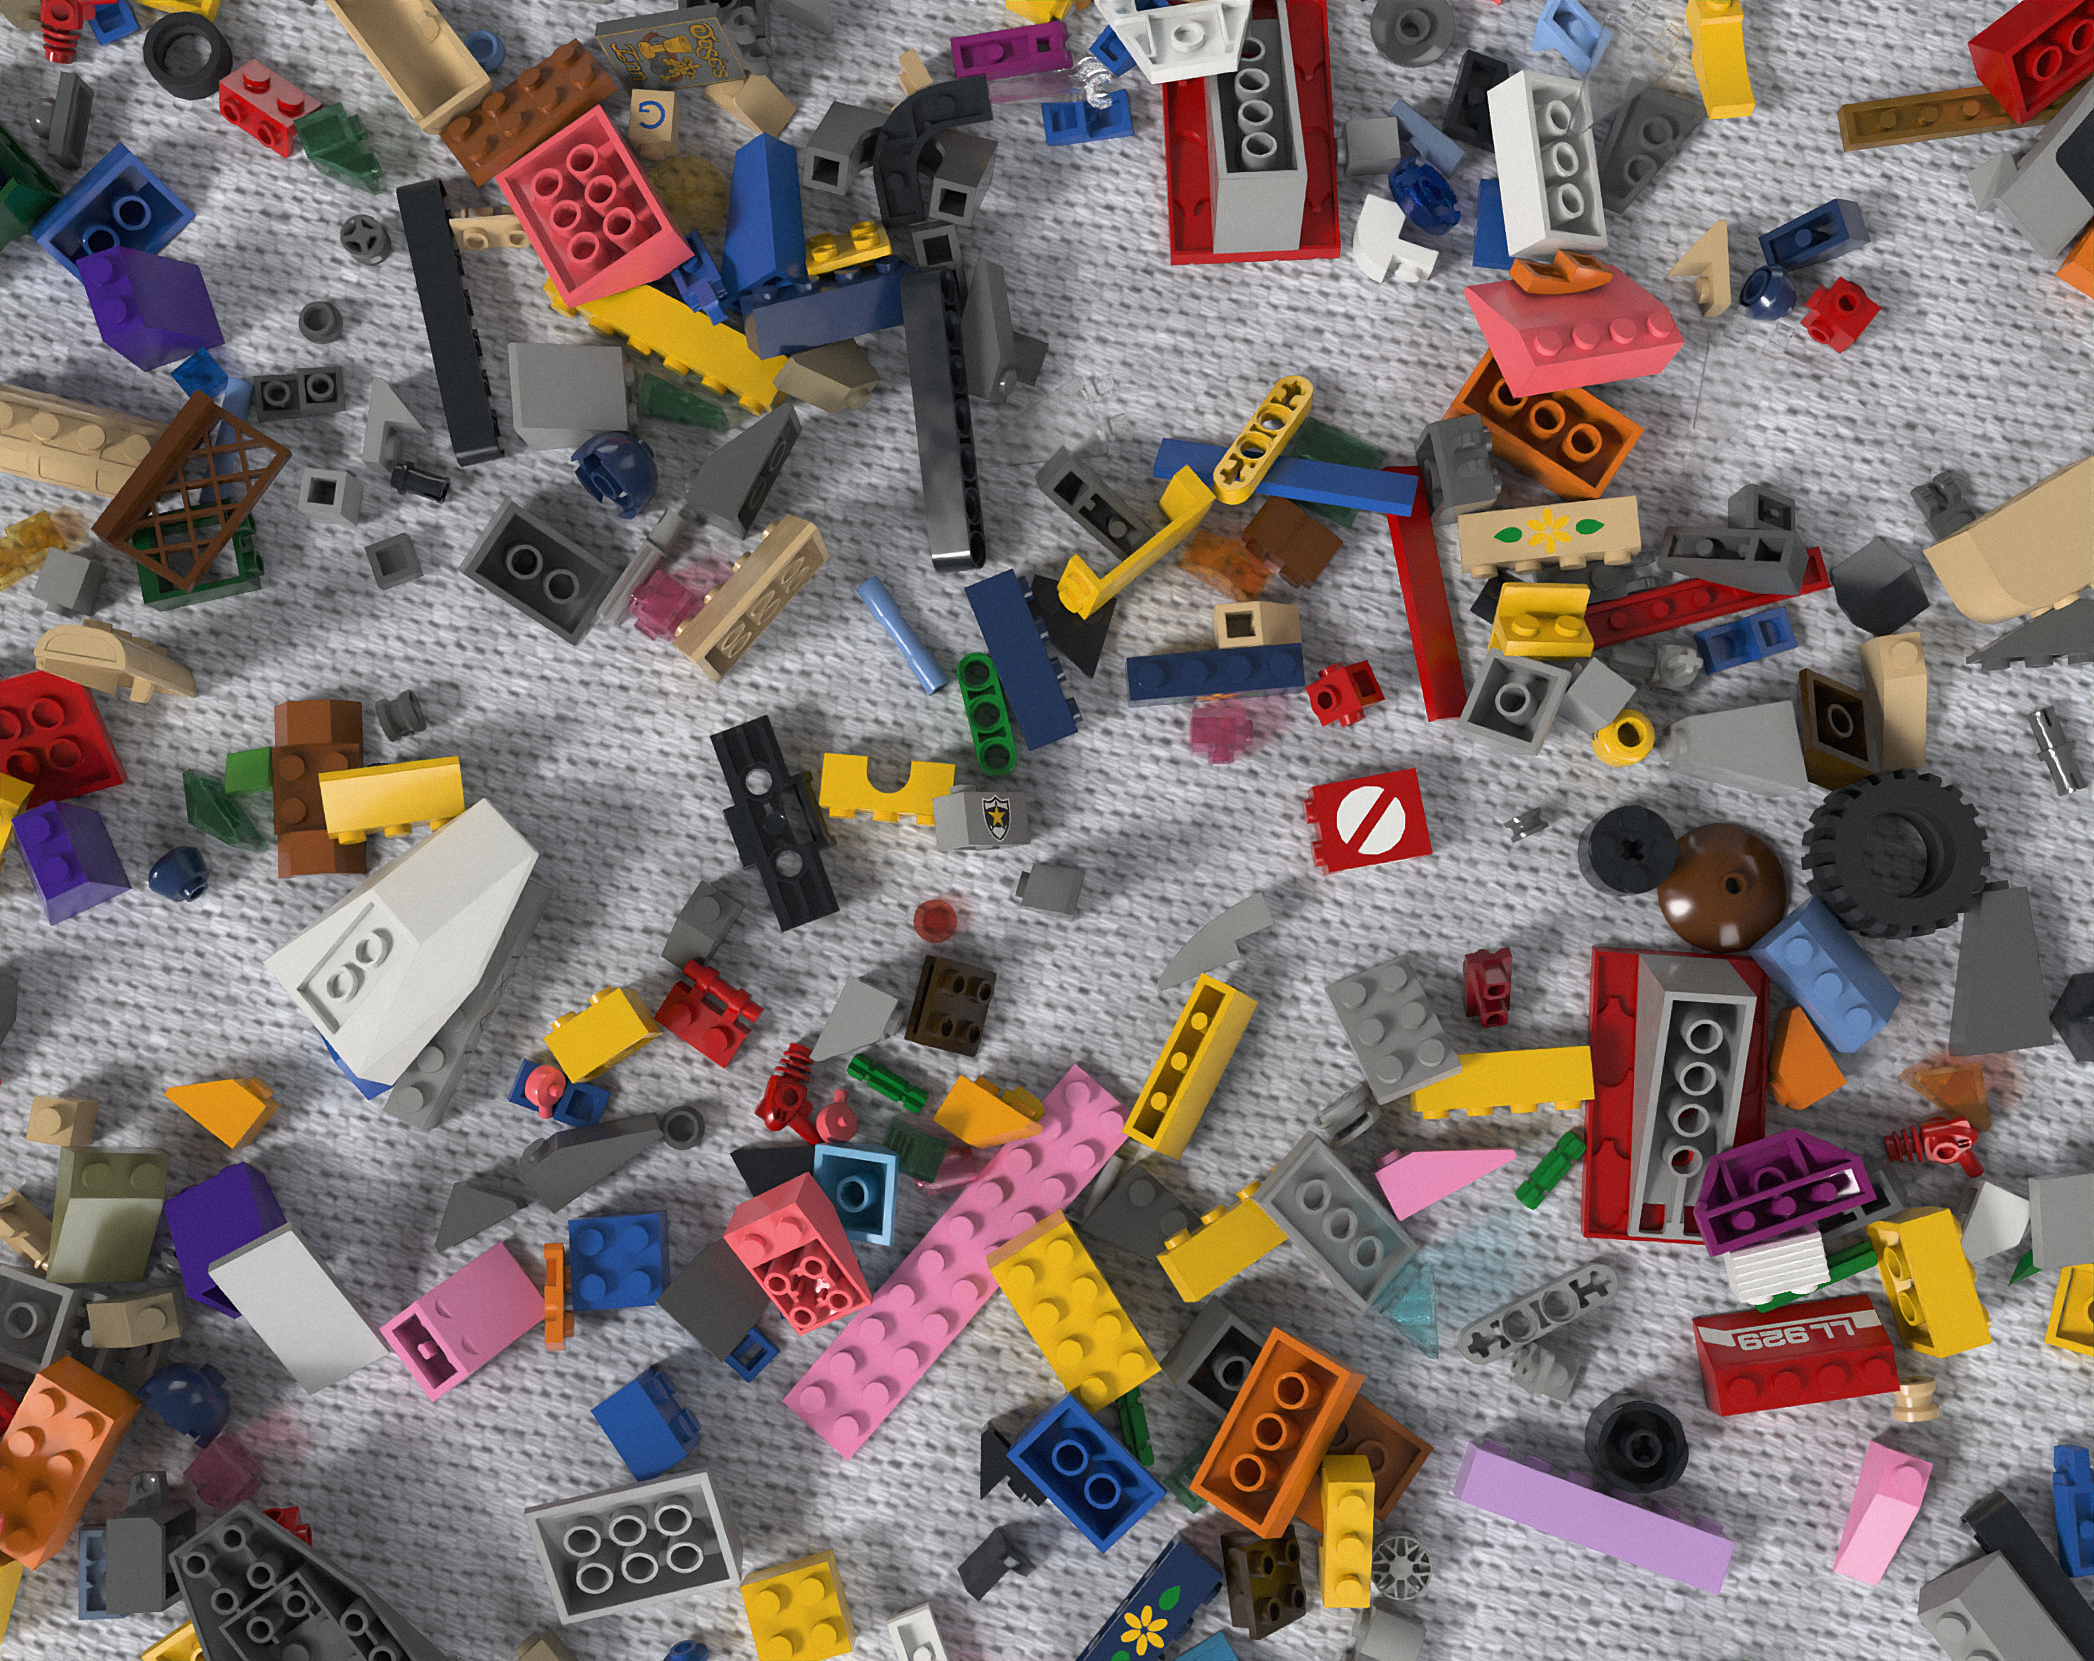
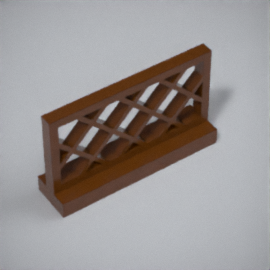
M197 389L94 523L91 530L103 543L116 551L123 552L190 594L292 457V453L284 446L215 404L211 397ZM222 420L235 429L237 443L212 447L210 433L219 421ZM242 434L246 435L252 440L243 441ZM203 442H204V443H205V448L199 449L200 446H201V445L203 444ZM265 447L276 454L267 468L249 470L246 450ZM239 452L243 472L218 476L214 456ZM207 457L211 477L186 481L184 468L188 462L193 459ZM178 477L179 483L172 484ZM259 478V479L256 481V483H255L254 485H252V480H251V479ZM245 481L247 495L239 503L224 505L220 485ZM213 486L217 506L192 511L188 490ZM181 492L185 512L160 516L158 502L163 495ZM152 511L153 518L146 519ZM228 513H233V514L230 516V518L227 520V519H226V514H228ZM219 515L221 530L213 538L198 540L194 519ZM187 521L191 541L166 546L162 525ZM155 527L159 547L139 551L128 544L138 529ZM201 548H206V550L204 551V553L201 555V554H200V549H201ZM193 550L195 565L185 578L170 570L168 554ZM160 556L162 565L151 557Z

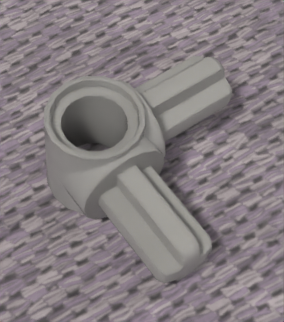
M1659 645L1653 649L1652 653L1615 646L1608 657V668L1614 672L1645 678V683L1650 686L1649 690L1657 693L1658 689L1672 691V696L1685 697L1689 695L1691 682L1696 678L1698 669L1702 668L1703 659L1696 657L1697 649L1676 645Z

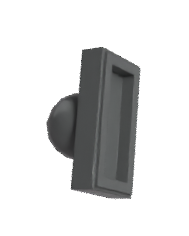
M61 71L56 99L51 97L40 98L33 103L28 112V122L37 136L48 140L46 153L64 169L78 170V168L81 169L94 91L76 73Z

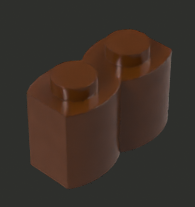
M1272 495L1245 528L1241 540L1246 543L1244 550L1251 557L1261 563L1268 559L1281 569L1278 574L1285 582L1295 588L1303 585L1309 590L1340 551L1344 543L1332 531L1309 517L1285 497Z

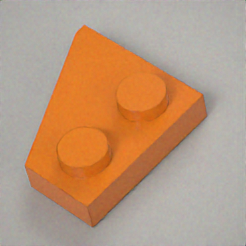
M544 1243V1259H546V1284L544 1286L545 1346L547 1351H566V1338L574 1337L575 1312L573 1310H566L567 1292H572L571 1265H567L563 1243Z

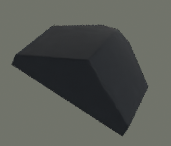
M1878 537L1830 571L1838 606L1854 626L1873 634L1874 637L1891 635L1930 606L1914 565Z
M2094 973L2073 974L2049 1016L2077 1062H2094Z

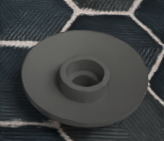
M1379 0L1371 17L1370 32L1375 47L1388 61L1402 67L1419 68L1436 62L1447 52L1455 34V18L1446 0ZM1413 27L1417 30L1418 36L1409 37L1403 33V29Z

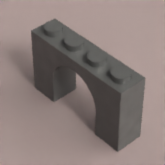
M833 101L806 146L803 186L845 196L856 175L860 171L873 166L876 142L889 114ZM945 129L935 133L923 145L918 156V171L934 181L929 217L971 227L992 181L998 141Z

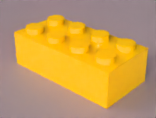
M1061 1208L986 1255L991 1274L1067 1392H1071L1092 1414L1162 1370L1151 1348Z

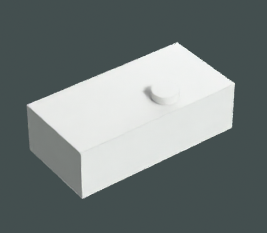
M1521 70L1487 91L1509 257L1553 262L1558 249L1591 255L1608 247L1585 81Z

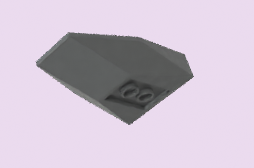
M245 1500L238 1503L168 1555L206 1661H451L365 1583Z

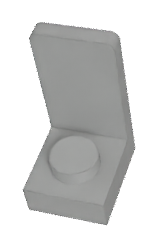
M1532 1341L1526 1344L1525 1348H1518L1511 1364V1372L1515 1373L1513 1381L1531 1395L1540 1398L1544 1394L1566 1403L1581 1360Z

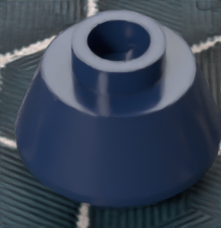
M1776 263L1764 265L1754 271L1745 282L1739 296V305L1743 316L1755 320L1775 321L1780 317H1785L1793 310L1797 302L1796 285L1785 269Z
M179 846L169 851L155 863L148 875L149 888L153 892L175 902L184 900L192 902L199 898L208 888L206 881L209 878V871L200 850L196 847Z

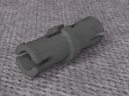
M2054 705L2026 715L2025 718L2028 720L2041 750L2037 755L2040 761L2045 760L2058 790V795L2063 796L2075 792L2077 789L2080 790L2087 787V782L2084 781L2072 753V750L2076 749L2073 740L2067 741L2055 713Z

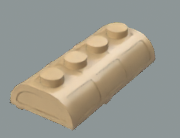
M324 0L426 134H440L448 128L453 120L465 116L491 95L493 90L492 80L431 0Z
M0 381V472L114 499L170 423L159 422L110 408L94 406Z
M83 619L82 626L73 624L58 625L47 630L38 640L34 649L33 656L37 657L35 665L37 669L108 695L115 696L117 686L132 688L131 701L146 704L153 696V692L189 698L196 697V681L192 672L184 664L168 658L167 648L151 645L149 640L132 637V633L112 628L113 625L110 623Z

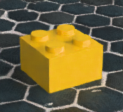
M610 985L589 998L588 1001L592 1006L577 1014L574 1010L570 1011L551 1024L554 1031L543 1039L572 1084L591 1082L664 1033L657 1021L653 1019V1015L636 989L621 988L620 986L613 989Z
M833 1549L749 1573L745 1576L740 1585V1590L759 1661H821L852 1652L857 1637Z

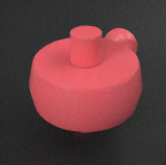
M541 1065L529 1075L525 1085L526 1097L534 1105L539 1106L538 1116L542 1119H549L553 1116L552 1105L560 1099L565 1089V1076L554 1066Z
M838 1089L834 1092V1103L824 1107L819 1112L816 1120L817 1131L820 1137L827 1143L848 1142L854 1137L858 1127L854 1111L847 1106L848 1091Z

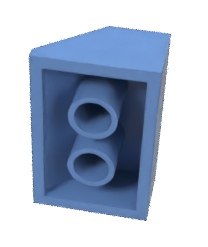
M1815 894L1806 899L1747 950L1792 1005L1801 1007L1816 1033L1835 1053L1856 1052L1888 1024L1902 997Z

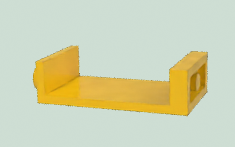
M1185 465L1174 474L1157 506L1171 523L1101 580L1076 553L1070 558L1056 588L1059 591L1061 602L1072 613L1078 612L1084 620L1089 618L1198 528L1216 496L1192 469Z

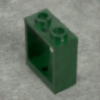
M232 498L223 499L224 505L238 503ZM213 501L191 506L192 511L216 507L217 503ZM181 508L159 514L160 516L185 512V509ZM252 512L248 514L232 536L239 572L238 577L197 585L188 594L182 589L174 591L171 582L136 561L144 604L162 612L262 590L259 576H263L265 570L261 555L253 547L251 535L256 534V523ZM233 513L226 514V519L228 520ZM219 515L194 519L196 529L221 524ZM187 521L162 525L164 536L189 531ZM155 527L138 529L132 536L133 547L139 551L159 547ZM160 556L151 557L162 565Z

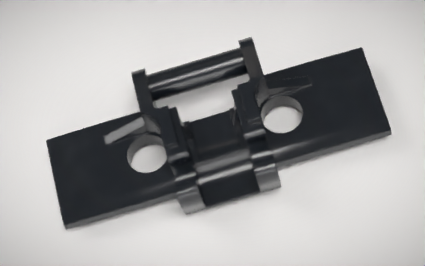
M768 715L711 735V742L735 804L724 809L722 815L734 839L742 869L749 870L757 864L782 933L839 912L838 902L819 852L834 847L838 843L835 836H830L810 783L814 780L811 771L790 776ZM758 770L768 772L772 778L770 789L761 795L751 793L747 785L749 776ZM793 788L813 839L812 842H806L799 845L797 837L793 834L781 797V793ZM788 853H798L802 859L801 870L794 876H783L778 870L779 858Z

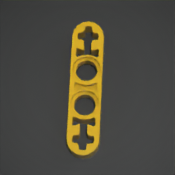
M1290 375L1281 378L1275 384L1213 472V494L1217 500L1225 504L1234 505L1245 502L1251 496L1312 408L1313 385L1308 379L1298 375ZM1286 398H1292L1289 402V408L1286 407ZM1269 420H1278L1284 423L1285 426L1278 430H1271L1262 424ZM1249 448H1256L1265 454L1262 457L1251 459L1245 457L1242 452ZM1238 471H1240V482L1234 481Z

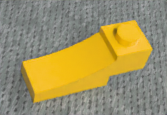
M1689 0L1686 8L1687 25L1694 44L1691 54L1692 66L1709 120L1752 116L1756 104L1746 65L1742 30L1744 13L1739 0Z

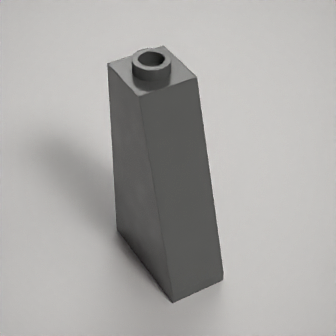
M2008 880L1985 883L1983 891L1971 894L1976 899V903L1969 912L1964 913L1948 1044L1949 1056H1974L2054 1045L2027 886L2009 889Z

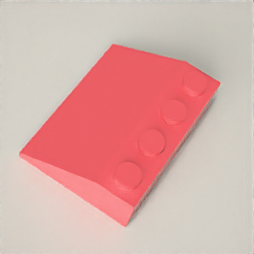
M600 104L495 176L497 183L558 292L569 308L658 280L695 255L622 130Z
M1613 264L1605 265L1614 273L1611 282L1581 292L1556 295L1528 293L1514 279L1466 286L1463 291L1513 398L1659 374L1685 341L1668 307Z

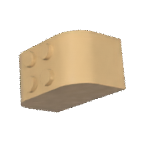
M2094 454L2059 469L1973 520V522L1923 550L1953 603L1961 613L1969 619L1982 624H1999L2025 614H2029L2032 619L2052 608H2055V610L2063 608L2081 597L2080 591L2087 587H2090V589L2094 588Z

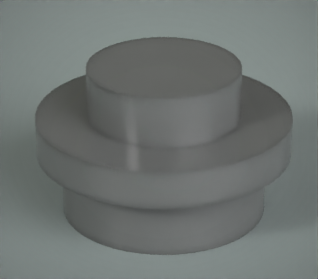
M325 301L311 302L300 312L299 329L310 342L328 344L340 335L343 328L342 315L332 304Z
M677 1106L670 1109L661 1121L664 1133L662 1136L663 1140L668 1146L677 1150H687L695 1147L702 1140L705 1133V1121L702 1115L690 1106Z

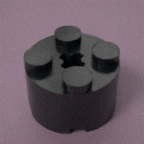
M1631 805L1616 808L1599 815L1584 828L1578 844V862L1582 875L1596 890L1612 896L1627 897L1645 893L1660 886L1671 874L1680 849L1672 829L1660 815L1642 806ZM1625 844H1629L1632 848L1629 853L1631 858L1624 860L1621 856L1625 850L1623 847Z
M1634 1393L1614 1394L1601 1402L1588 1419L1585 1429V1450L1591 1462L1600 1473L1629 1493L1646 1495L1673 1486L1684 1473L1689 1459V1447L1679 1419L1669 1410L1645 1396ZM1634 1438L1642 1441L1639 1448L1630 1446Z

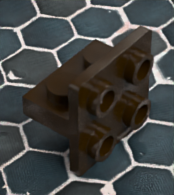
M926 954L904 1040L975 1057L983 1036V1027L989 1004L994 994L997 974L952 959Z
M1288 1524L1282 1538L1264 1539L1255 1532L1232 1531L1220 1535L1232 1627L1248 1628L1251 1640H1261L1305 1616L1306 1592L1302 1586L1299 1564L1300 1547L1296 1540L1294 1525Z

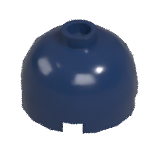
M619 432L600 433L587 440L571 456V462L578 460L580 467L574 472L587 492L601 504L603 495L611 499L623 509L617 515L622 519L632 520L650 502L658 487V472L653 460L654 453L651 447L640 438L634 439ZM623 491L627 493V495H625L622 498L618 497Z
M177 1362L167 1365L153 1374L135 1393L138 1397L147 1400L145 1402L146 1405L184 1436L188 1433L192 1438L196 1439L200 1435L194 1444L203 1450L219 1435L227 1423L231 1410L230 1398L221 1387L227 1379L207 1362L200 1369L188 1362Z

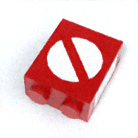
M1416 768L1312 786L1307 791L1309 798L1302 799L1306 824H1314L1317 841L1310 842L1313 863L1315 867L1322 866L1324 876L1424 858L1433 854Z

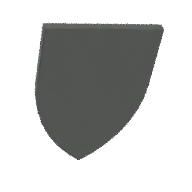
M722 1238L702 1250L658 1297L655 1303L722 1363L760 1319L771 1299L726 1240Z

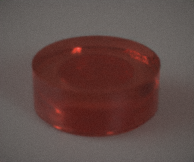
M933 899L922 903L917 908L913 924L916 933L923 940L937 944L945 942L953 936L958 920L956 912L947 902Z

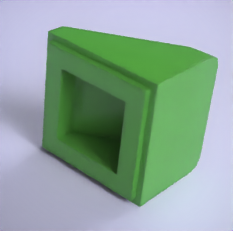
M264 747L227 754L224 781L225 794L238 797L273 790L272 748Z

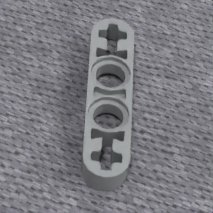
M1600 1262L1586 1263L1467 1324L1458 1335L1457 1344L1459 1351L1464 1358L1474 1364H1489L1609 1302L1618 1291L1619 1281L1617 1274L1612 1268ZM1593 1271L1600 1276L1606 1275L1607 1281L1602 1284L1604 1291L1599 1294L1597 1291L1590 1289L1581 1293V1297L1586 1302L1580 1305L1578 1295L1569 1286V1283L1574 1281L1576 1287L1582 1288L1591 1282L1589 1274ZM1552 1291H1564L1569 1300L1566 1311L1560 1315H1551L1545 1305L1547 1296ZM1520 1310L1528 1315L1529 1327L1521 1335H1512L1507 1330L1506 1320L1512 1312ZM1496 1321L1498 1330L1507 1340V1343L1501 1346L1500 1340L1494 1338L1485 1344L1487 1352L1483 1355L1476 1350L1469 1351L1468 1346L1473 1343L1471 1335L1477 1332L1482 1337H1487L1495 1333L1490 1324Z

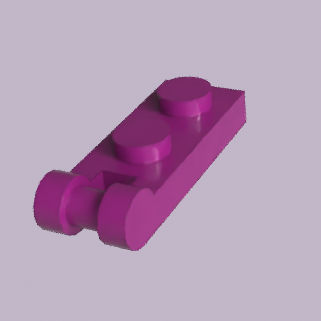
M1061 21L950 38L956 78L986 73L987 81L1046 71L1070 70L1073 67L1071 51L1066 49L1065 41L1069 38L1067 25ZM1045 43L1049 45L1050 51L1038 53L1037 44Z

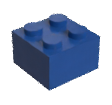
M667 1210L578 1216L568 1220L573 1311L657 1305L655 1301L671 1284Z
M652 1365L590 1410L637 1482L657 1478L688 1456L701 1441V1437L697 1433L701 1430L697 1417L688 1407L683 1410L680 1408L672 1396L676 1393L674 1383L666 1372L661 1370L657 1373Z

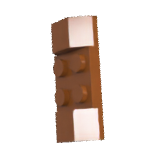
M323 699L288 701L275 706V748H272L274 835H277L278 879L328 874H367L366 841L342 845L339 844V838H329L318 773L364 768L362 702Z

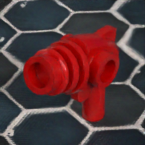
M42 0L40 20L46 23L41 25V30L45 33L42 34L43 40L47 42L43 44L45 58L57 63L72 64L73 56L77 53L73 48L77 47V40L81 37V33L77 30L83 29L84 20L94 19L96 15L95 5L118 3V0Z
M790 1043L788 1050L783 1052V1055L789 1059L782 1058L778 1062L785 1067L776 1066L774 1068V1071L780 1075L770 1076L764 1097L756 1107L754 1114L764 1120L765 1126L771 1132L781 1131L788 1125L809 1144L815 1146L822 1138L817 1131V1127L807 1119L813 1109V1104L805 1100L808 1088L799 1083V1081L810 1083L811 1078L805 1074H811V1068L805 1066V1064H814V1061L809 1058L813 1050L799 1044Z
M1941 1116L1932 1117L1926 1122L1920 1123V1134L1918 1135L1913 1124L1909 1126L1910 1136L1907 1135L1905 1128L1900 1130L1901 1138H1898L1896 1131H1892V1135L1883 1136L1887 1157L1890 1162L1899 1161V1163H1903V1155H1906L1908 1162H1914L1913 1154L1915 1153L1918 1163H1923L1922 1152H1924L1929 1162L1938 1161L1942 1165L1959 1162L1970 1178H1977L1984 1172V1167L1971 1150V1147L1977 1143L1980 1132L1972 1124H1969L1965 1116L1951 1120Z

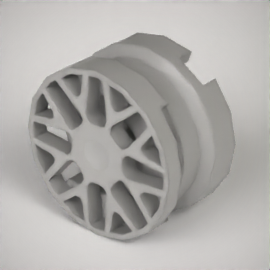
M1362 1083L1354 1086L1321 1111L1323 1116L1319 1117L1317 1115L1313 1119L1320 1130L1325 1129L1330 1135L1328 1141L1334 1149H1338L1355 1139L1373 1125L1384 1113L1378 1103H1371L1367 1098L1369 1092Z
M1401 1529L1385 1530L1375 1536L1372 1541L1371 1580L1378 1591L1388 1598L1399 1601L1413 1599L1424 1592L1431 1581L1433 1567L1431 1556L1420 1540L1409 1531ZM1412 1590L1415 1592L1412 1595H1407Z

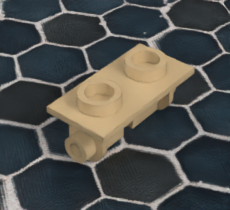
M502 206V214L495 216L494 207L470 209L463 207L461 212L454 213V219H449L459 250L482 251L486 248L499 247L525 248L532 245L511 206Z
M12 1188L0 1202V1238L38 1272L47 1274L52 1221L15 1188Z

